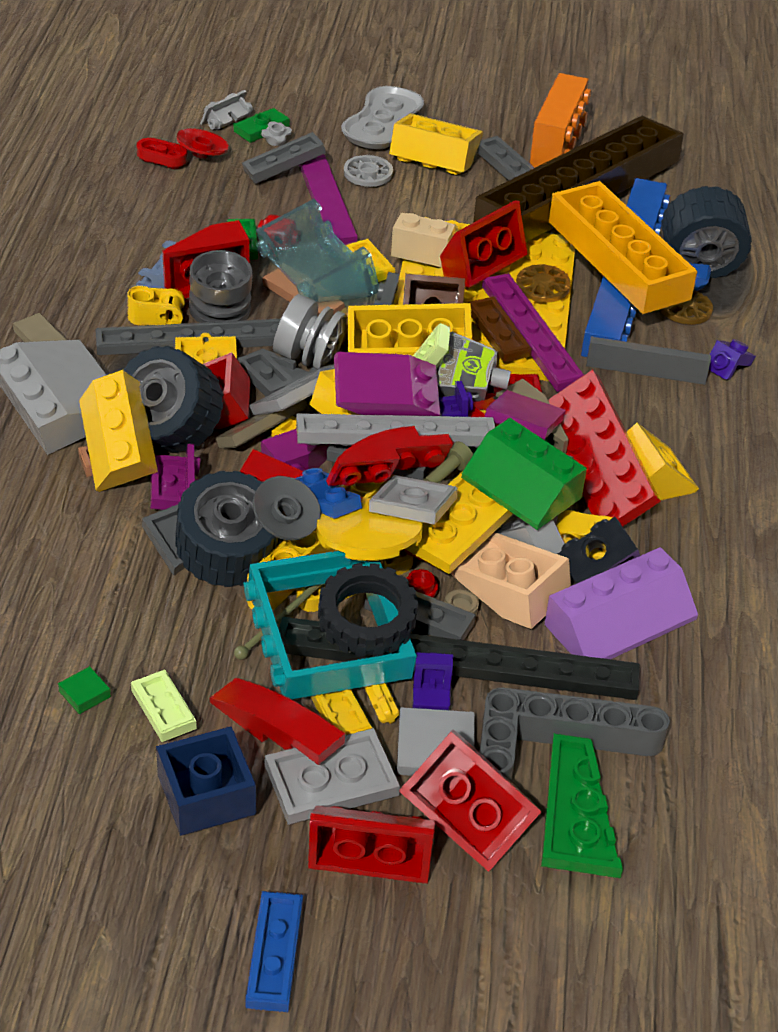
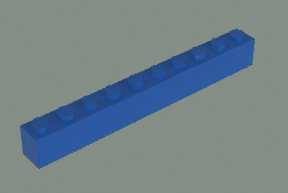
M635 178L627 206L660 235L663 213L668 208L670 195L666 194L667 184ZM604 276L584 334L581 356L588 357L591 336L627 342L628 335L630 336L633 319H635L637 308Z

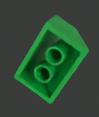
M508 418L486 434L463 470L461 478L538 530L582 498L587 468L512 418Z

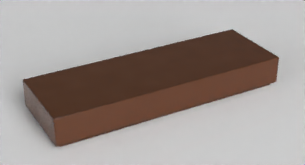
M495 297L467 302L471 306V318L493 349L497 351L503 363L531 357L532 348Z

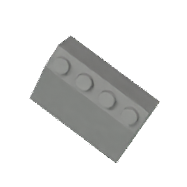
M80 340L16 342L0 349V387L46 454L49 455L86 437L79 400L93 380L106 376V374Z

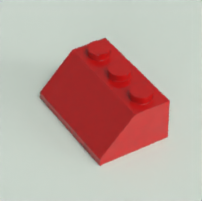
M514 200L455 232L440 255L443 276L465 278V287L470 288L528 255L519 201Z
M316 805L310 816L308 868L428 884L435 820L422 819L416 816L388 815L377 811L349 810L338 806L325 807Z

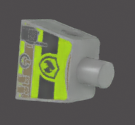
M450 332L449 349L444 355L437 375L439 397L454 396L455 381H462L466 392H471L473 401L484 400L488 385L507 390L511 371L493 367L496 355L495 349L457 333Z

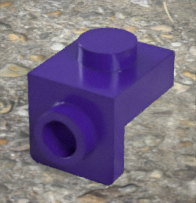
M732 339L731 342L717 340L710 353L709 370L725 380H730L738 365L751 366L756 356L748 352V346L736 339Z
M455 381L454 396L439 397L440 416L468 417V411L473 410L472 394L470 391L466 392L462 381Z
M416 652L417 657L413 676V708L449 710L453 654Z

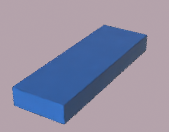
M262 891L246 994L247 1009L289 1012L303 895Z

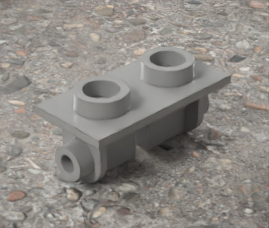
M246 90L236 94L231 93L221 101L209 103L204 109L200 124L208 123L211 129L219 130L232 124L233 119L238 121L248 117L253 111V107L244 100Z

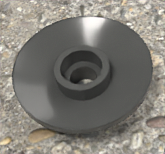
M287 476L269 478L260 484L253 497V510L257 520L266 531L278 538L291 541L300 540L309 536L317 527V520L320 519L321 515L319 502L310 488L299 480Z

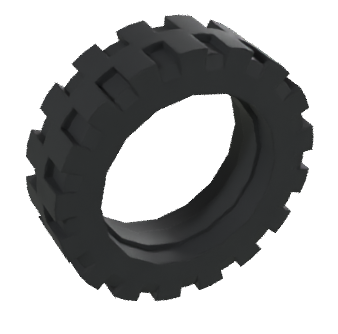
M362 563L353 564L350 569H346V567L341 568L337 571L336 576L333 577L331 575L325 581V588L322 587L320 590L318 607L320 629L322 633L326 632V639L332 645L336 643L339 645V650L345 653L349 651L355 652V656L366 657V654H373V657L384 655V652L390 651V653L395 652L399 649L401 643L406 644L409 641L411 632H414L418 608L416 591L414 587H409V581L405 576L401 575L399 577L396 574V570L390 567L383 569L380 568V564L370 563V566H363ZM357 593H374L392 602L398 611V615L387 624L378 627H362L346 620L341 616L337 607L348 596Z

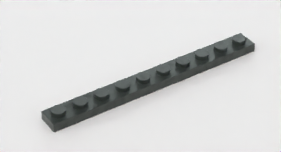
M282 617L279 632L286 654L345 662L373 657V654H366V657L355 656V652L349 651L345 653L339 650V645L336 643L332 645L326 639V632L322 633L319 621ZM412 633L410 636L415 653L453 654L452 676L637 700L640 663Z

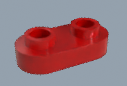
M143 138L136 144L137 156L145 162L157 163L171 169L180 168L187 162V149L180 144L157 138Z

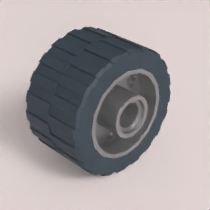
M716 186L693 188L677 196L674 201L669 203L668 208L663 213L662 231L664 241L688 263L709 265L711 268L710 278L730 274L748 258L747 255L751 251L752 239L747 215L741 199L734 195L732 191Z
M155 346L138 353L122 369L140 381L139 388L142 403L146 409L153 447L164 452H186L187 444H194V447L199 446L213 433L216 424L219 423L221 418V410H223V391L217 376L207 366L179 349L176 350L171 346Z
M217 471V473H209L202 476L199 480H195L183 492L177 510L175 546L177 547L178 557L183 561V566L199 580H204L208 584L215 586H242L244 582H247L250 564L259 563L279 545L280 538L266 531L255 516L253 497L257 488L263 483V481L261 482L256 479L255 476L243 474L239 471Z

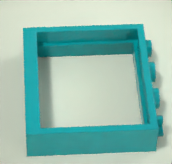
M333 551L250 564L248 582L243 584L246 600L252 601L254 605L252 617L255 628L261 629L263 634L261 645L264 657H270L272 662L270 667L272 683L274 687H280L283 696L289 699H297L412 678L417 655L410 639L406 644L401 643L397 651L392 653L387 651L388 655L292 671L267 593L325 584L328 577L337 575L339 569L344 567L350 569L353 564L362 563L363 566H370V563L380 564V568H383L380 560H352L345 558L344 552ZM365 593L377 626L389 623L398 615L396 607L388 599L374 593Z

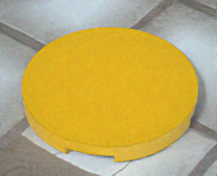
M361 498L362 508L334 519L321 513L320 519L317 520V538L326 550L333 548L344 552L347 559L359 561L386 560L398 557L400 550L411 545H418L422 539L423 524L419 521L369 512V500L371 498Z

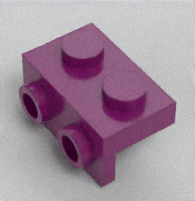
M187 444L185 457L154 454L158 472L151 474L150 509L165 510L178 505L181 502L183 492L190 487L192 482L199 480L195 479V476L198 477L200 457H194V444Z

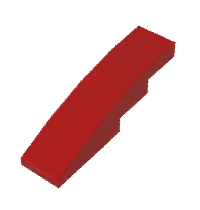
M235 678L210 697L212 705L262 743L270 738L284 750L296 748L317 765L321 764L345 743V733L288 697L261 685Z

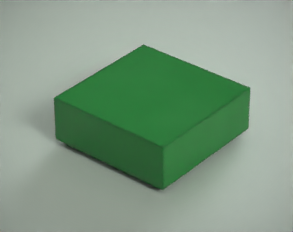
M90 666L58 683L59 692L78 714L111 697L110 688Z

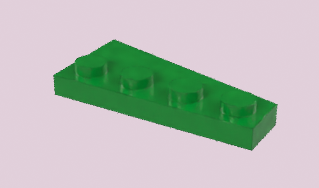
M553 734L541 866L621 879L623 867L620 857L617 856L615 848L616 838L613 827H610L607 815L608 805L605 795L602 794L599 768L592 740L589 738Z

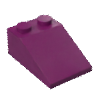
M337 352L334 355L336 406L360 415L440 416L436 365L414 356L403 354Z

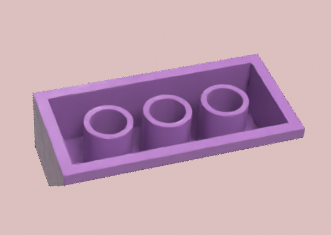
M659 547L550 595L544 625L571 654L612 659L696 620L698 612L683 569Z

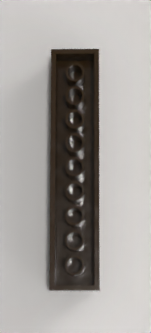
M641 115L476 196L473 223L514 200L519 201L525 241L527 242L554 228L549 223L553 193L600 181L616 195L632 187L635 178L647 179L679 162L684 133Z

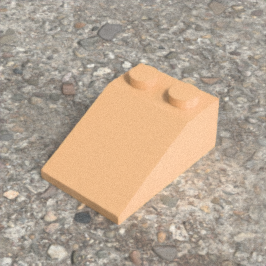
M496 532L489 536L450 573V575L502 618L532 629L546 616L549 596L571 586L569 558Z

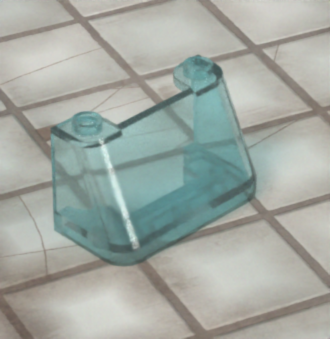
M315 199L256 229L259 239L256 245L260 254L264 258L268 257L297 287L299 294L321 303L369 298L378 293L379 283L371 253L364 246L352 252L333 233L331 223L328 220L326 222L322 221L320 215L322 207Z

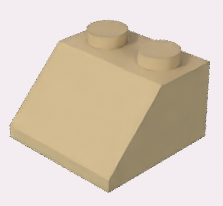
M401 212L393 226L391 256L442 267L440 255L459 229L456 224L447 223L441 219L434 220L420 217L413 213L406 214Z

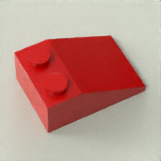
M240 221L212 224L162 250L164 289L172 288L179 290L185 298H190V265L193 259L205 252L226 250L241 255L250 263L249 238Z
M231 352L204 363L203 365L207 366L217 376L223 391V410H221V418L214 430L237 425L243 420L248 419L250 377L234 354Z
M454 729L451 730L399 790L403 796L430 820H435V824L488 872L542 812Z

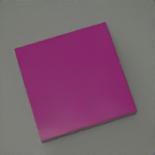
M506 390L487 407L485 417H493L494 423L497 424L512 418L544 440L563 421L566 410Z

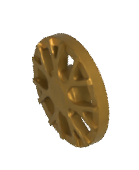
M545 264L531 265L523 268L518 273L516 279L517 285L525 296L537 302L558 301L564 298L570 290V278L556 266ZM530 283H532L530 286H527V287H524V286H523L524 284H530ZM556 289L558 293L554 294L552 291Z
M693 291L691 300L662 308L660 311L667 318L678 323L700 324L711 318L713 304L707 296L698 291Z

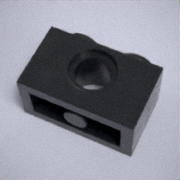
M616 516L609 521L603 519L597 522L590 529V533L581 539L573 538L562 546V551L557 553L569 558L570 577L575 584L640 556L638 548ZM595 548L606 550L605 555L598 560L589 558L590 552Z

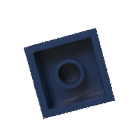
M232 726L156 746L158 778L180 836L256 815V784Z

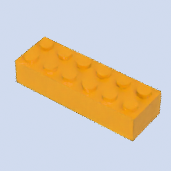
M597 181L552 194L549 223L642 314L692 299L697 270L602 182Z

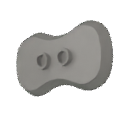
M380 86L374 88L367 93L364 108L343 122L342 132L348 141L358 146L371 149H385L391 146L394 123L410 113L416 115L423 107L424 100L418 93L401 87Z

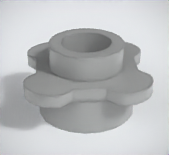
M272 121L268 123L266 129L262 130L261 135L266 138L268 144L281 146L286 143V137L291 135L292 130L289 127H285L282 123Z

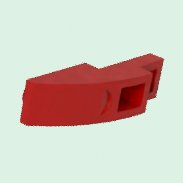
M415 426L385 430L370 435L346 449L337 458L326 482L328 486H349L368 482L381 483L388 481L395 469L433 468L444 462L453 446V442L449 434L419 436Z

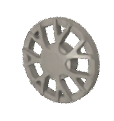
M360 155L346 161L344 164V176L355 185L377 187L391 180L393 166L384 158L373 155Z

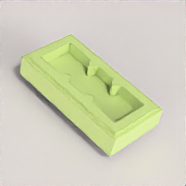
M442 323L437 325L413 356L436 365L437 369L449 349L450 327Z
M166 670L131 682V691L161 742L197 729L196 719Z

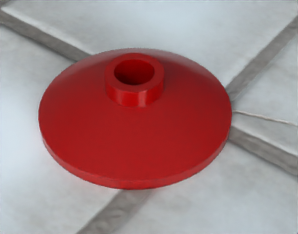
M183 129L176 136L178 143L198 158L222 155L229 148L227 141L221 136L202 129Z

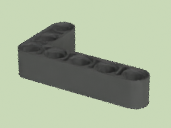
M504 687L495 688L486 696L479 752L511 782L516 739L552 744L553 734L555 733L589 738L592 740L595 750L655 756L663 750L670 719L665 711L654 706Z

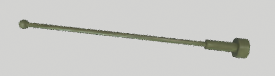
M456 441L446 456L447 459L432 471L424 481L440 483L455 469L463 471L473 456L472 451L464 443ZM322 584L308 587L275 617L277 625L281 622L282 617H287ZM262 631L258 632L244 646L241 645L235 648L234 655L237 659L244 660L248 657L249 650L261 640L263 636Z

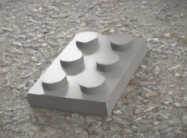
M374 728L345 735V743L319 765L296 748L265 755V767L288 825L310 819L311 812L316 805L325 807L338 806L343 809H350L399 796L400 785Z

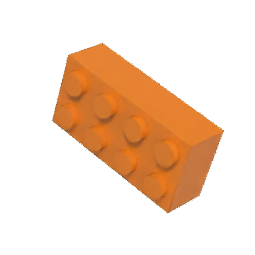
M563 73L558 74L534 122L530 164L534 168L575 148L576 139L579 140L582 127H585L588 112L584 111L585 104L588 105L591 96V89H587L588 78Z

